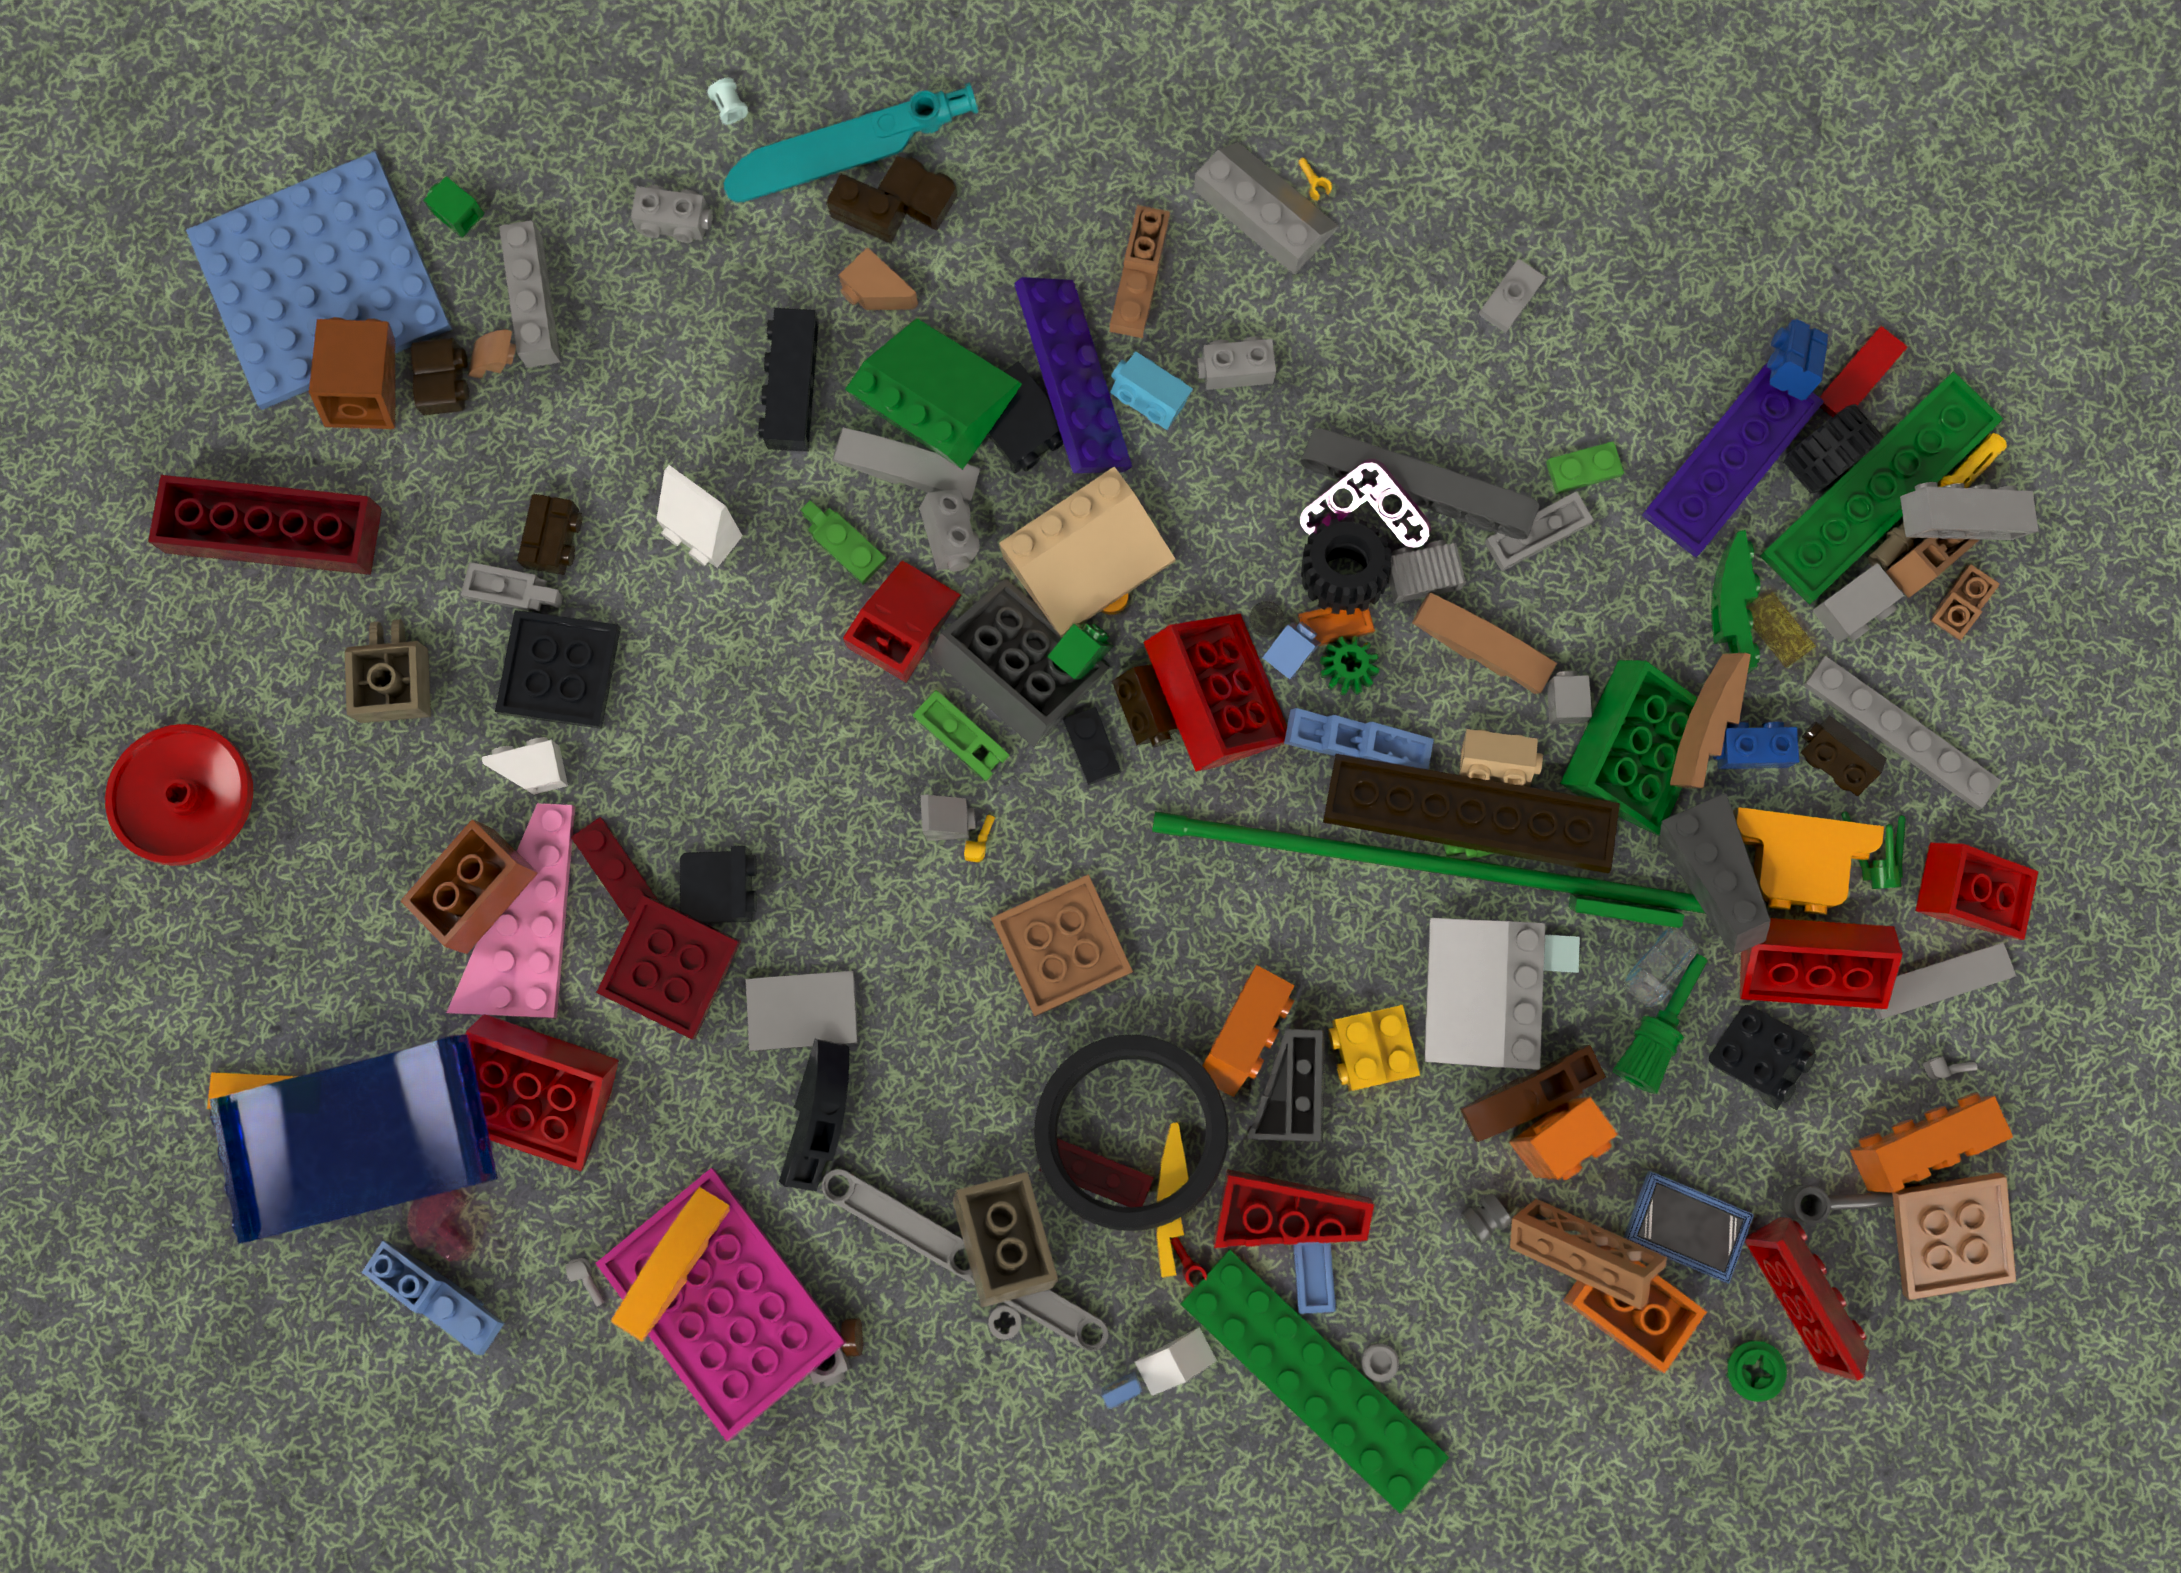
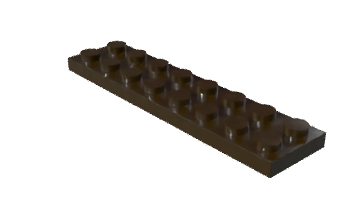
M1335 754L1323 823L1609 874L1612 869L1620 803Z

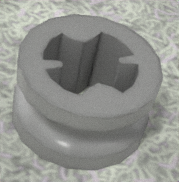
M1001 1305L995 1308L988 1321L991 1333L1003 1340L1017 1335L1022 1323L1018 1310L1009 1305ZM1004 1311L1010 1313L1009 1318L1014 1316L1016 1324L1011 1325L1007 1333L1001 1332V1326L996 1328L994 1323L995 1320L1000 1319L1001 1312Z

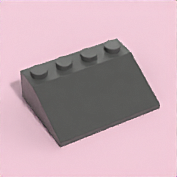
M1006 578L941 632L930 655L933 660L1034 748L1060 724L1109 669L1108 666L1100 661L1082 679H1073L1047 656L1062 638L1040 608Z

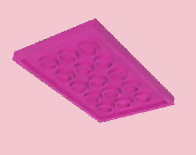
M710 1168L595 1264L623 1300L653 1251L698 1187L730 1205L729 1213L708 1240L707 1249L688 1273L687 1282L648 1334L726 1441H730L841 1348L846 1341L714 1168Z

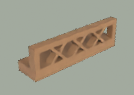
M1539 1199L1533 1200L1512 1217L1511 1249L1640 1310L1648 1303L1650 1281L1666 1267L1667 1257ZM1540 1214L1551 1220H1538L1534 1216ZM1575 1230L1583 1235H1571L1565 1231ZM1608 1245L1616 1250H1604L1597 1246ZM1641 1260L1649 1265L1643 1268L1630 1261Z

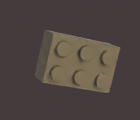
M1028 1172L956 1190L953 1204L981 1308L1052 1289L1058 1277Z

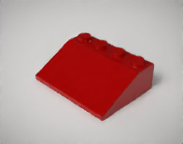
M1241 613L1170 624L1143 642L1196 772L1220 767L1284 744L1287 724Z
M483 1014L465 1032L446 1125L582 1171L612 1092L619 1059Z
M1779 1217L1747 1235L1744 1242L1818 1369L1854 1381L1863 1379L1869 1356V1350L1863 1342L1866 1340V1335L1860 1325L1855 1320H1850L1844 1309L1847 1304L1840 1291L1834 1286L1831 1287L1824 1275L1827 1273V1269L1822 1260L1815 1253L1812 1254L1807 1247L1805 1241L1808 1238L1802 1226L1797 1221H1792L1791 1218Z

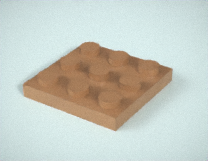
M1089 874L991 918L1034 1017L1133 973Z
M1998 1172L1908 1187L1892 1193L1902 1293L1908 1300L2016 1282L2006 1176Z

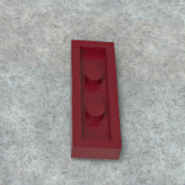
M599 817L571 836L628 922H630L642 895H648L659 901L603 818Z
M1057 1138L1062 1163L1068 1175L1078 1187L1127 1207L1143 1206L1154 1177Z

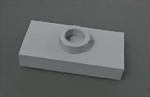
M1518 258L1481 308L1478 315L1507 333L1541 287L1546 276Z

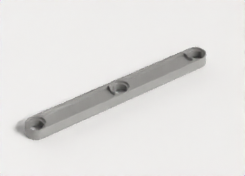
M843 1169L832 1170L824 1177L822 1191L831 1202L975 1285L971 1268L968 1270L959 1269L954 1262L956 1252L965 1248L962 1237L849 1171ZM836 1175L846 1177L849 1182L848 1192L840 1197L833 1195L829 1189L830 1180ZM1051 1289L1004 1301L1007 1305L1084 1350L1097 1351L1107 1343L1108 1328L1103 1320ZM1088 1323L1098 1324L1103 1331L1102 1339L1096 1344H1088L1081 1337L1082 1328Z

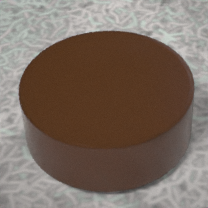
M859 1318L845 1319L841 1326V1336L846 1341L842 1346L843 1353L847 1357L861 1356L863 1352L861 1320Z

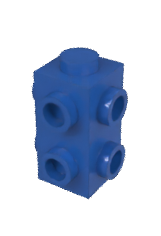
M1746 722L1727 724L1721 756H1713V759L1717 760L1718 769L1789 768L1799 763L1797 727H1784V722L1763 723L1762 728H1749V723Z

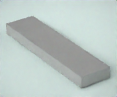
M2003 942L1898 975L1888 1009L1874 1010L1878 1020L2017 976Z

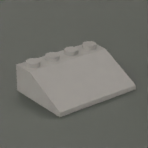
M1429 918L1424 1062L1540 1070L1545 923Z

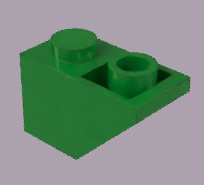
M1074 623L1047 657L1073 679H1082L1114 646L1107 641L1110 636L1094 623L1093 625L1089 623Z

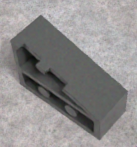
M1286 1029L1247 1139L1323 1142L1325 1032L1323 1030Z

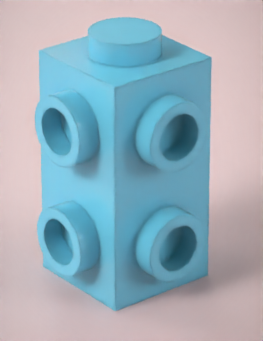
M1136 351L1128 362L1122 359L1111 376L1115 379L1110 391L1112 395L1168 430L1181 412L1193 390L1181 379L1174 377L1157 366L1152 360L1145 358Z

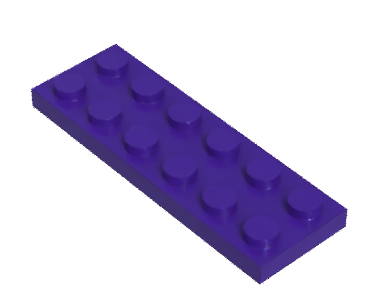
M1021 277L1014 283L1073 474L1105 473L1113 467L1119 473L1127 471L1132 467V463L1074 280Z
M1768 362L1641 515L1695 558L1701 554L1824 402L1813 392L1807 399L1801 401L1789 395L1788 390L1781 391L1770 385L1771 369L1767 367Z

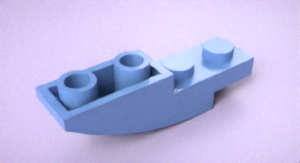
M387 1241L381 1242L362 1271L364 1275L414 1313L425 1315L476 1355L485 1354L504 1325L503 1321L482 1307L484 1303L422 1261Z

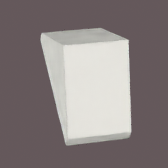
M1200 1327L1138 1359L1135 1361V1364L1151 1396L1187 1382L1217 1360Z

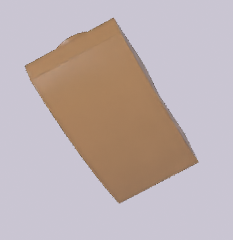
M505 329L490 332L475 341L468 376L482 379L486 370L501 373L506 363L512 364L516 344L510 343L512 331Z
M1967 565L1936 609L1930 621L1957 640H1962L1981 615L1983 606L2000 584L1973 565Z

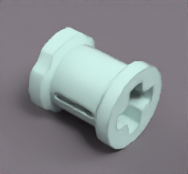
M731 78L720 79L714 82L707 90L709 98L715 101L720 110L719 115L722 123L726 125L741 120L748 114V108L745 103L740 101L735 91L737 85Z

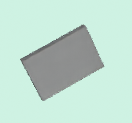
M854 971L746 979L749 1051L812 1047L815 1038L840 1044L859 1043Z

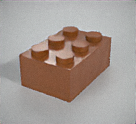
M472 819L400 901L444 947L468 954L538 872L493 828Z

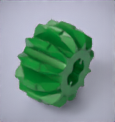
M1343 636L1337 639V646L1329 643L1325 648L1328 655L1321 656L1319 661L1320 664L1327 667L1321 671V678L1333 677L1328 684V688L1333 689L1339 683L1342 685L1340 694L1344 696L1347 694L1349 686H1351L1355 695L1362 692V685L1370 688L1374 683L1370 676H1376L1379 673V668L1372 665L1378 660V654H1367L1371 647L1370 642L1364 643L1362 647L1357 646L1359 641L1357 636L1352 637L1350 645L1347 644ZM1346 659L1353 660L1352 665L1355 668L1352 672L1346 671L1347 667L1344 664Z

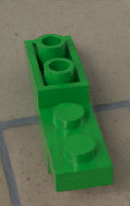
M1741 530L1728 541L1716 571L1712 590L1711 625L1714 644L1728 642L1730 654H1751L1747 673L1749 674L1758 667L1757 663L1760 660V652L1757 643H1753L1751 634L1753 615L1746 606L1758 598L1761 585L1759 576L1754 574L1752 566L1754 558L1753 544L1750 540H1747L1746 530Z

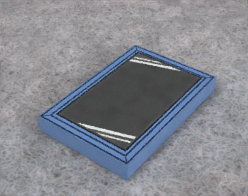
M1648 1171L1623 1238L1722 1282L1730 1283L1754 1214Z

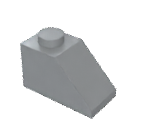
M920 795L922 832L927 841L970 839L969 829H976L975 808H968L966 798Z

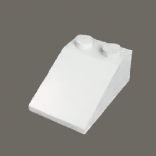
M668 465L664 470L657 513V521L664 529L661 534L676 546L682 542L691 550L688 554L703 566H706L709 562L718 568L741 539L742 534L723 503Z

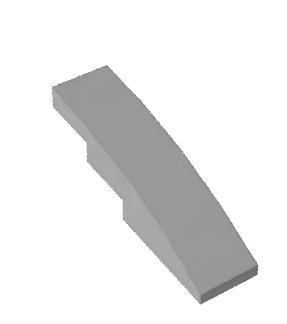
M844 427L841 429L832 459L836 463L893 484L901 482L925 492L960 488L963 500L967 502L972 500L980 468L969 464L961 470L937 453Z

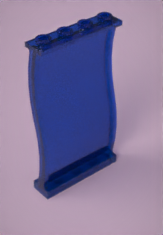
M467 1034L437 1039V1041L209 1099L211 1106L210 1119L216 1131L218 1141L217 1153L223 1166L226 1181L225 1193L230 1200L233 1215L232 1228L237 1235L238 1244L498 1179Z

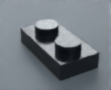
M1096 707L1063 719L1088 785L1121 773Z

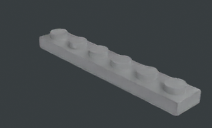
M1827 656L1820 660L1802 685L1976 810H1980L1985 806L2001 783L1999 778Z

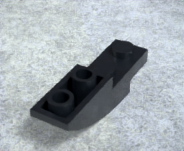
M816 1038L814 1040L794 1106L800 1113L779 1179V1183L784 1187L817 1192L826 1160H834L847 1101L850 1066L848 1045Z

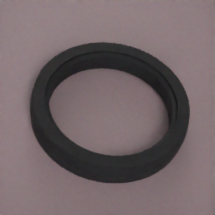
M1126 1034L1092 1042L1069 1056L1058 1067L1046 1084L1037 1106L1034 1141L1037 1160L1042 1174L1054 1194L1065 1206L1083 1219L1096 1225L1120 1231H1139L1171 1223L1188 1213L1203 1200L1216 1182L1223 1167L1227 1153L1229 1128L1221 1094L1211 1076L1197 1060L1181 1048L1165 1040L1151 1036ZM1127 1059L1154 1062L1179 1075L1196 1094L1203 1109L1206 1122V1140L1203 1154L1192 1176L1179 1190L1169 1197L1156 1203L1139 1207H1121L1107 1204L1085 1193L1068 1175L1062 1163L1057 1143V1126L1060 1112L1067 1096L1075 1085L1096 1068L1110 1062Z

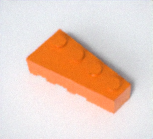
M1978 1092L1957 1099L1959 1106L1947 1110L1946 1106H1941L1925 1112L1926 1119L1914 1124L1913 1119H1909L1891 1126L1893 1130L1891 1134L1881 1137L1880 1133H1874L1859 1139L1860 1146L1850 1150L1867 1190L1871 1192H1897L1905 1188L1903 1183L1914 1180L1920 1181L1931 1176L1928 1169L1930 1167L1933 1170L1951 1167L1962 1160L1960 1157L1962 1153H1965L1966 1156L1976 1155L2013 1138L1995 1096L1980 1097Z

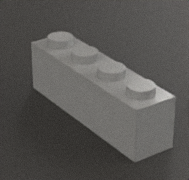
M533 220L500 225L499 230L517 355L527 368L560 363L543 236Z
M1927 482L1916 485L1915 491L1900 496L1906 537L2014 540L2039 532L2033 491L2017 490V486L1991 489L1990 485L1984 484L1964 488L1963 483H1956L1938 487L1936 482Z

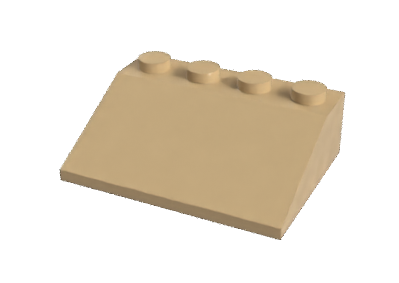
M1115 467L999 543L1004 560L1061 638L1074 623L1083 624L1104 608L1175 562L1173 554L1135 493Z

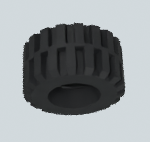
M1856 404L1850 405L1842 409L1790 451L1784 460V464L1810 494L1817 493L1876 447L1883 435Z
M1345 517L1344 522H1339L1338 518L1330 520L1328 527L1323 523L1317 527V533L1312 532L1303 551L1301 577H1303L1302 586L1304 590H1308V597L1311 601L1319 600L1318 607L1325 610L1329 606L1332 608V613L1339 614L1340 610H1346L1347 615L1355 613V608H1359L1362 612L1369 608V602L1376 604L1379 601L1380 594H1384L1387 586L1392 554L1391 548H1387L1388 541L1386 537H1378L1380 531L1375 526L1368 528L1366 527L1367 522L1360 519L1359 523H1354L1352 518ZM1346 557L1359 562L1364 570L1354 575H1343L1332 570L1327 563L1336 558Z

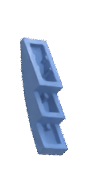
M1294 708L1290 710L1284 744L1332 756L1341 754L1429 770L1434 739L1375 722L1362 723L1337 715L1327 717Z

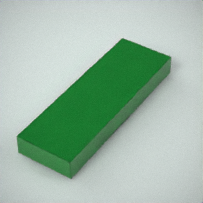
M1570 895L1569 908L1576 913L1675 928L1683 927L1685 914L1675 910Z

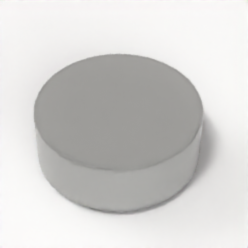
M1374 1343L1364 1350L1361 1357V1366L1369 1378L1377 1382H1385L1393 1378L1397 1373L1399 1359L1396 1352L1390 1346L1383 1343Z

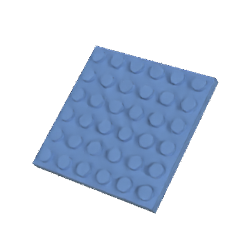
M375 151L186 230L256 403L262 410L309 390L317 319L339 317L346 320L365 321L366 319L389 321L395 338V353L410 348L412 342L426 341L452 330L381 161Z

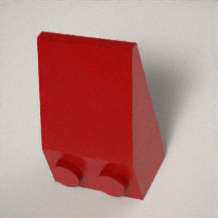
M1930 842L1915 911L1939 920L2025 940L2039 871L1966 844Z

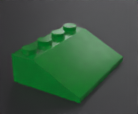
M916 318L863 362L845 390L861 405L963 470L1022 384Z
M1618 660L1560 784L1578 796L1620 803L1618 817L1660 836L1662 820L1669 818L1682 790L1681 787L1670 785L1678 747L1697 697L1647 661Z

